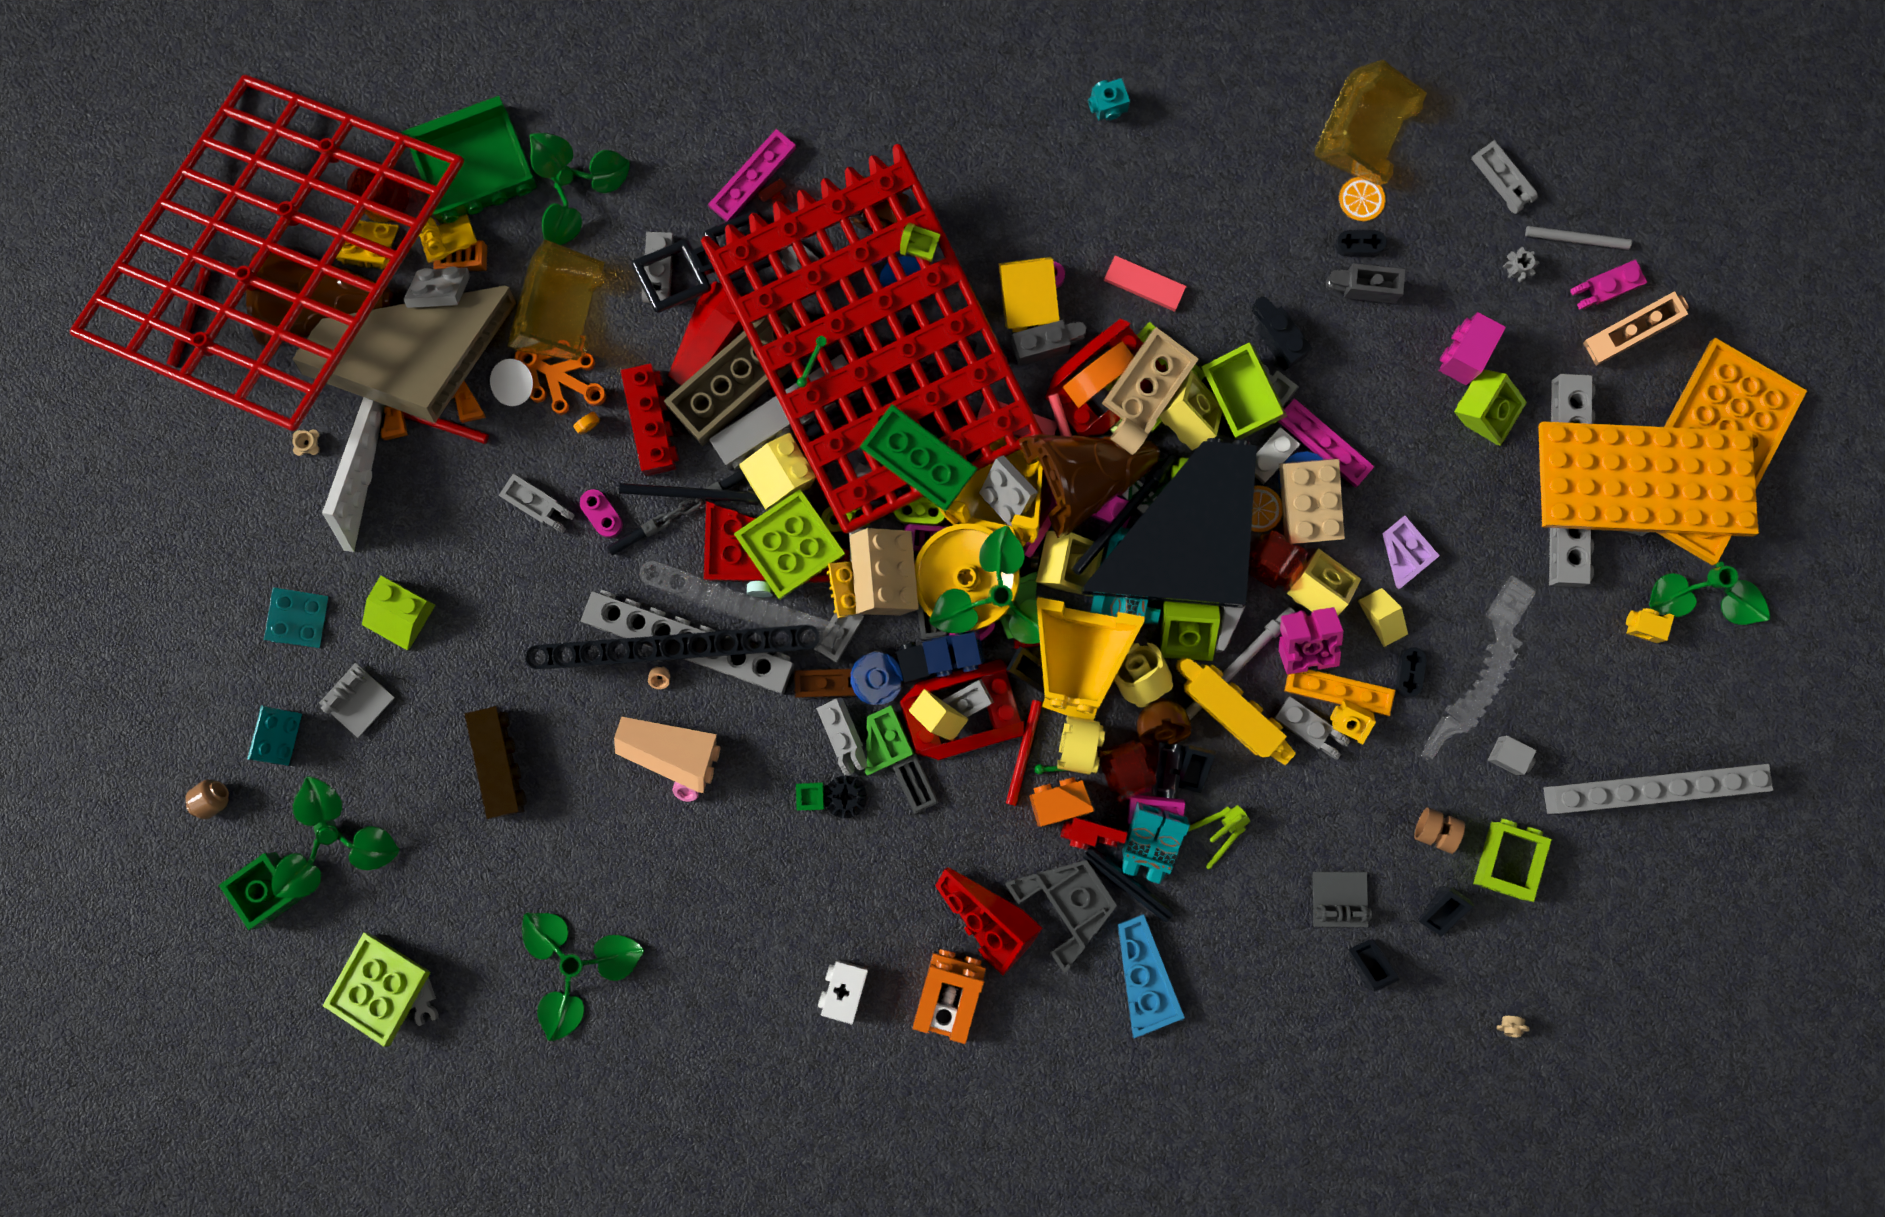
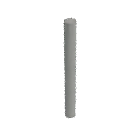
M1527 226L1525 236L1627 250L1630 249L1632 244L1631 239Z

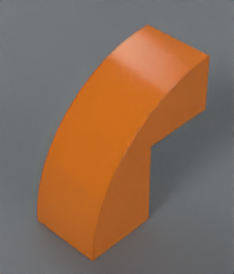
M1122 341L1087 366L1063 388L1079 408L1093 399L1106 386L1119 379L1134 356Z

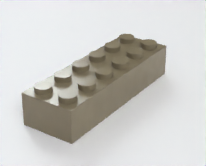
M791 305L777 312L787 334L802 327ZM767 317L753 323L763 346L778 339ZM744 331L666 398L664 402L699 443L704 446L710 441L711 437L719 433L771 387V384ZM788 365L776 371L779 378H782L792 367Z

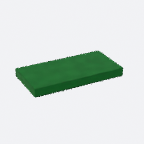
M891 404L860 446L863 451L945 512L978 469L893 404Z

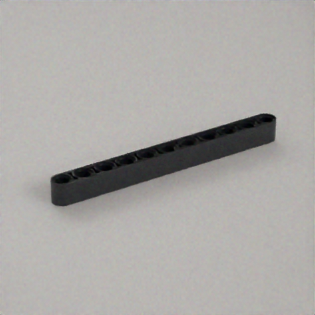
M796 625L531 646L525 653V661L532 669L545 670L811 650L821 644L822 633L817 627L812 625ZM809 629L813 630L816 634V640L811 645L805 644L802 640L803 633ZM782 631L786 632L789 637V642L784 647L778 646L775 641L776 635ZM757 633L760 635L762 643L760 647L753 649L749 645V638ZM726 636H731L735 642L733 649L730 651H726L722 647V640ZM699 638H704L708 644L706 651L703 653H699L695 648V643ZM672 640H677L681 646L679 653L676 655L671 654L668 649ZM646 642H650L654 648L652 655L649 657L644 656L642 653V646ZM619 644H623L627 650L625 657L619 659L615 654V649ZM592 646H596L600 652L598 659L595 661L591 660L588 655ZM566 648H569L573 654L571 661L568 663L562 659V652ZM539 650H542L546 656L544 663L541 665L535 660V655Z

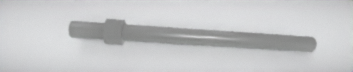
M1288 607L1275 621L1271 620L1264 627L1265 631L1223 672L1222 679L1228 683L1273 637L1277 638L1281 634V616L1296 612L1291 607ZM1195 701L1186 709L1189 720L1202 709Z

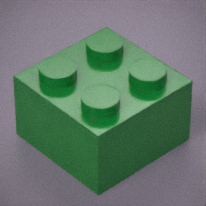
M277 852L263 853L219 884V887L248 930L261 929L306 897L285 898L276 897L273 894L272 878L277 865L281 861Z

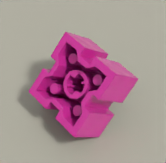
M1334 607L1314 610L1310 616H1307L1305 611L1281 616L1280 631L1282 637L1279 638V653L1287 675L1307 672L1308 667L1317 666L1318 670L1340 666L1341 651L1339 646L1342 645L1343 629Z

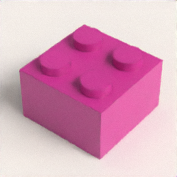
M1479 312L1471 319L1466 318L1462 325H1458L1451 337L1454 341L1451 346L1447 347L1441 355L1439 361L1442 362L1439 371L1464 385H1468L1482 373L1506 327Z

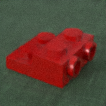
M1074 817L1070 818L1069 822H1064L1060 837L1071 840L1070 846L1087 850L1088 845H1096L1098 837L1099 843L1117 847L1118 843H1125L1127 832Z

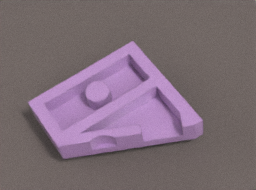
M1403 516L1382 533L1395 585L1398 589L1402 588L1439 557V554L1406 516Z

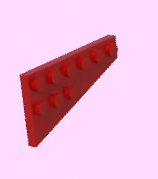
M706 501L705 581L767 582L734 535L735 532L756 518ZM842 548L845 556L835 563L850 562V551ZM826 568L807 582L830 583L829 575H827L829 568Z

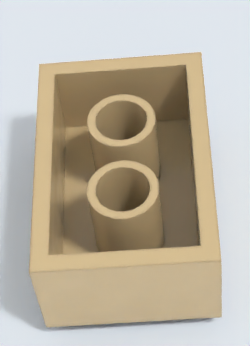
M1339 459L1279 463L1285 542L1297 544L1345 539Z
M866 528L850 535L856 614L903 615L918 610L912 532Z

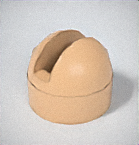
M658 666L652 668L648 677L649 685L655 689L668 687L670 682L669 670Z

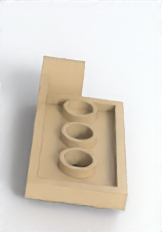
M1157 327L1153 329L1102 402L1104 406L1123 419L1111 436V440L1132 455L1144 443L1148 434L1157 423V418L1198 361L1196 356ZM1162 358L1167 362L1168 368L1166 372H1160L1156 369V359ZM1144 379L1149 380L1153 385V390L1150 394L1144 393L1140 388V383Z

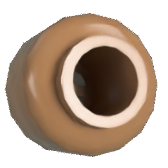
M206 779L187 792L185 797L186 808L193 816L200 819H210L227 807L229 792L223 783Z

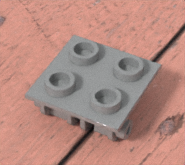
M355 663L319 704L322 705L321 709L325 713H331L359 738L395 697Z

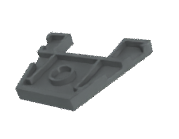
M1087 860L1017 878L1005 883L1018 904L1040 889H1043L1073 936L1050 951L1063 973L1069 970L1072 963L1085 949L1088 942L1117 906Z

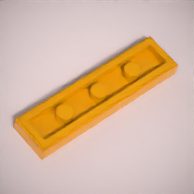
M1310 669L1307 672L1288 674L1284 692L1341 705L1345 699L1368 711L1384 716H1390L1395 695L1394 689Z

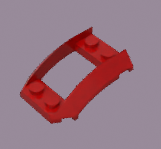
M1121 318L1082 348L1053 375L1046 399L1050 403L1048 396L1058 393L1068 426L1076 436L1104 435L1121 419L1110 409L1098 418L1087 404L1078 408L1063 388L1068 383L1067 380L1107 346L1112 349L1123 341L1133 356L1137 354L1144 343L1130 328L1131 323ZM1156 359V369L1160 372H1166V365H1161ZM1144 379L1140 383V388L1144 393L1150 394L1153 390V385L1149 380Z
M1001 659L980 664L977 670L963 672L962 669L953 672L951 675L934 677L918 682L901 699L900 706L915 754L928 756L938 761L1023 736L1024 721L1021 722L1006 672L1007 666ZM982 679L994 703L987 706L993 730L941 744L939 736L931 733L909 712V709L924 688L932 693L962 683Z

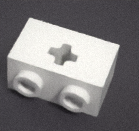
M838 959L835 966L830 964L825 979L830 982L827 992L822 991L818 1004L819 1008H823L821 1016L853 1024L869 968ZM841 984H845L846 990L850 991L843 998L838 997L839 992L835 990Z

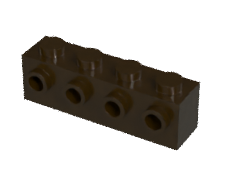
M493 706L464 713L486 819H497L525 812L524 805L527 804L524 790H520L518 779H521V771L518 763H514L512 753H515V743L513 738L508 735L507 727L510 726V720L507 711H503L502 707Z

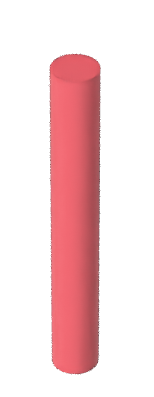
M1058 393L1048 396L1060 435L1071 437L1072 435Z

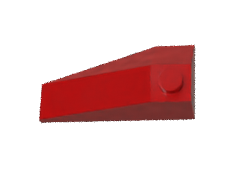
M714 281L711 284L710 292L703 294L698 300L668 374L680 386L729 345L743 329L721 283Z
M949 867L944 869L935 885L952 912L959 914L967 925L964 927L967 934H973L980 944L979 952L1002 975H1005L1027 951L1043 929L1019 907Z

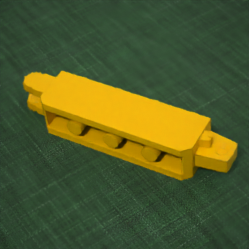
M1190 658L1177 660L1176 669L1187 679L1184 683V692L1254 755L1260 757L1271 756L1283 765H1286L1296 753L1285 741L1287 736L1281 732L1283 727L1275 719L1270 718L1268 720L1261 714L1263 709L1253 700L1248 702L1241 696L1244 692L1233 682L1228 684L1222 679L1224 674L1212 664L1210 667L1203 664L1199 666Z

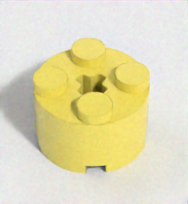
M1139 643L1132 644L1114 678L1124 699L1141 708L1148 706L1150 702L1157 700L1173 687L1172 674L1160 649L1152 643H1147L1148 646H1140Z
M1067 716V723H1064L1059 752L1062 753L1061 760L1057 762V769L1088 775L1091 772L1097 773L1100 759L1097 757V746H1103L1105 736L1103 725H1100L1099 721Z

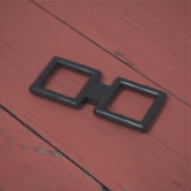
M753 210L705 230L703 236H709L719 245L716 237L725 234V227L728 224H732L738 229L750 224L749 216L751 213H757L762 219L763 217L758 210ZM686 239L637 258L631 264L656 313L710 292L711 284L707 275L715 272L703 246L693 250ZM683 252L699 285L660 301L644 267ZM778 252V255L782 261L783 256L781 252ZM768 257L753 264L757 272L772 266ZM744 269L730 275V278L734 282L747 275Z

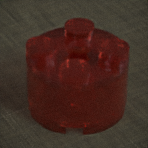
M358 167L351 173L348 179L347 191L362 196L376 174ZM386 178L372 201L403 213L409 200L408 188L406 185ZM368 210L364 213L365 217L375 222H395Z
M1271 531L1269 535H1261L1250 552L1249 566L1252 568L1250 574L1271 588L1275 589L1279 585L1284 587L1282 591L1288 592L1306 566V556L1308 553L1304 548L1298 545L1293 546L1285 541V537L1279 532Z
M1133 740L1100 751V757L1105 756L1106 762L1101 763L1105 779L1111 792L1117 790L1120 795L1116 797L1118 802L1151 791L1152 785L1156 783V777L1153 770L1147 767L1144 759L1147 758V753L1141 742L1136 744Z

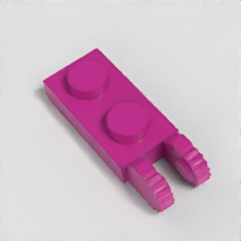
M1633 260L1577 285L1570 291L1572 295H1578L1588 289L1590 290L1593 297L1586 298L1577 304L1579 310L1594 304L1599 305L1645 285L1647 281L1637 260Z

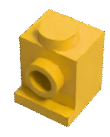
M1646 608L1638 612L1631 610L1626 619V625L1628 626L1626 634L1654 643L1667 641L1674 615L1666 614L1659 616L1658 611Z
M1345 699L1340 707L1336 706L1330 717L1334 730L1358 740L1360 744H1364L1376 723L1373 712ZM1351 720L1356 721L1354 726L1348 724V722Z

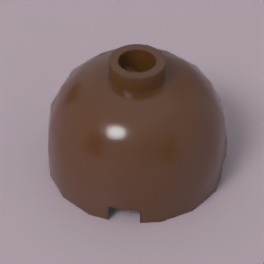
M1158 698L1150 702L1148 706L1143 708L1137 719V732L1140 743L1147 747H1158L1159 742L1168 741V744L1171 745L1185 740L1191 734V723L1186 710L1180 704L1164 698Z

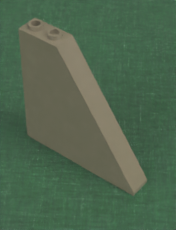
M500 286L463 293L458 305L407 308L406 304L372 310L327 384L436 423L515 306L516 302L510 288ZM331 318L321 319L307 339L334 350L348 325ZM299 348L293 357V361L302 375L316 379L328 360L302 348Z

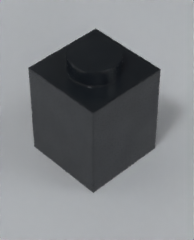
M910 642L901 645V650L896 651L905 684L930 678L931 675L928 672L922 644L916 645V642Z

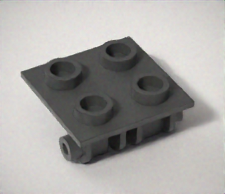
M1313 872V926L1368 927V919L1372 918V911L1368 908L1367 872Z

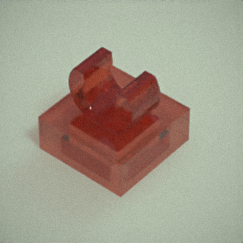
M780 178L757 193L762 202L770 198L773 204L775 201L786 204L787 201L780 191L787 186Z

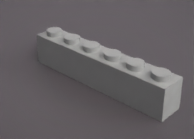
M842 354L831 360L834 370L848 364ZM822 367L808 375L812 382L825 376ZM796 383L785 391L788 394L800 387ZM856 392L848 395V398L853 396ZM775 396L709 440L728 470L732 468L736 470L740 468V463L764 445L789 432L792 434L791 430L793 429L777 396ZM833 402L823 407L825 412L834 408L836 403ZM814 412L800 418L803 427L814 420Z

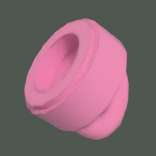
M677 782L674 783L672 792L678 799L691 802L698 798L699 792Z

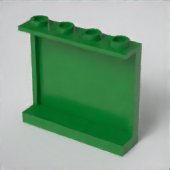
M500 96L402 131L404 135L464 158L463 166L433 212L440 224L453 223L463 215L477 214L487 206L503 204L511 197L527 195L537 188ZM410 148L422 181L437 186L451 163Z

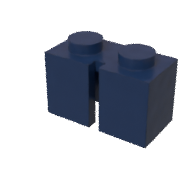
M979 630L927 639L922 642L929 674L937 673V677L953 674L952 669L963 668V672L979 669L978 665L985 661Z

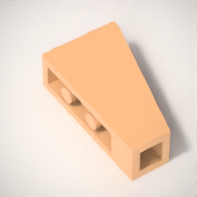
M1674 291L1588 338L1583 344L1597 366L1679 323L1688 315L1686 311L1689 309L1688 304L1682 295L1677 296Z
M621 717L614 737L615 754L696 792L704 793L706 783L711 784L714 768L711 766L713 761H718L720 746L716 745V734Z

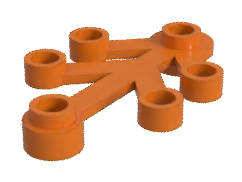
M560 341L555 346L537 350L532 346L521 347L516 352L514 359L525 364L532 375L533 388L530 398L534 402L541 403L547 397L546 391L539 384L537 370L546 375L553 400L552 409L558 415H564L569 410V404L563 398L559 382L584 395L585 400L592 406H600L605 402L606 392L601 385L596 383L586 385L566 374V372L580 368L587 371L591 370L595 366V360L589 353H583L578 358L549 365L543 360L558 355L561 358H568L572 355L573 349L568 342ZM562 346H568L566 353H560ZM527 356L533 357L531 363L526 364L524 362ZM585 358L591 359L590 364L586 366L582 365V361ZM537 390H541L542 395L539 398H534V393ZM595 392L600 393L598 400H592V395ZM563 402L565 404L564 408L557 410V404Z

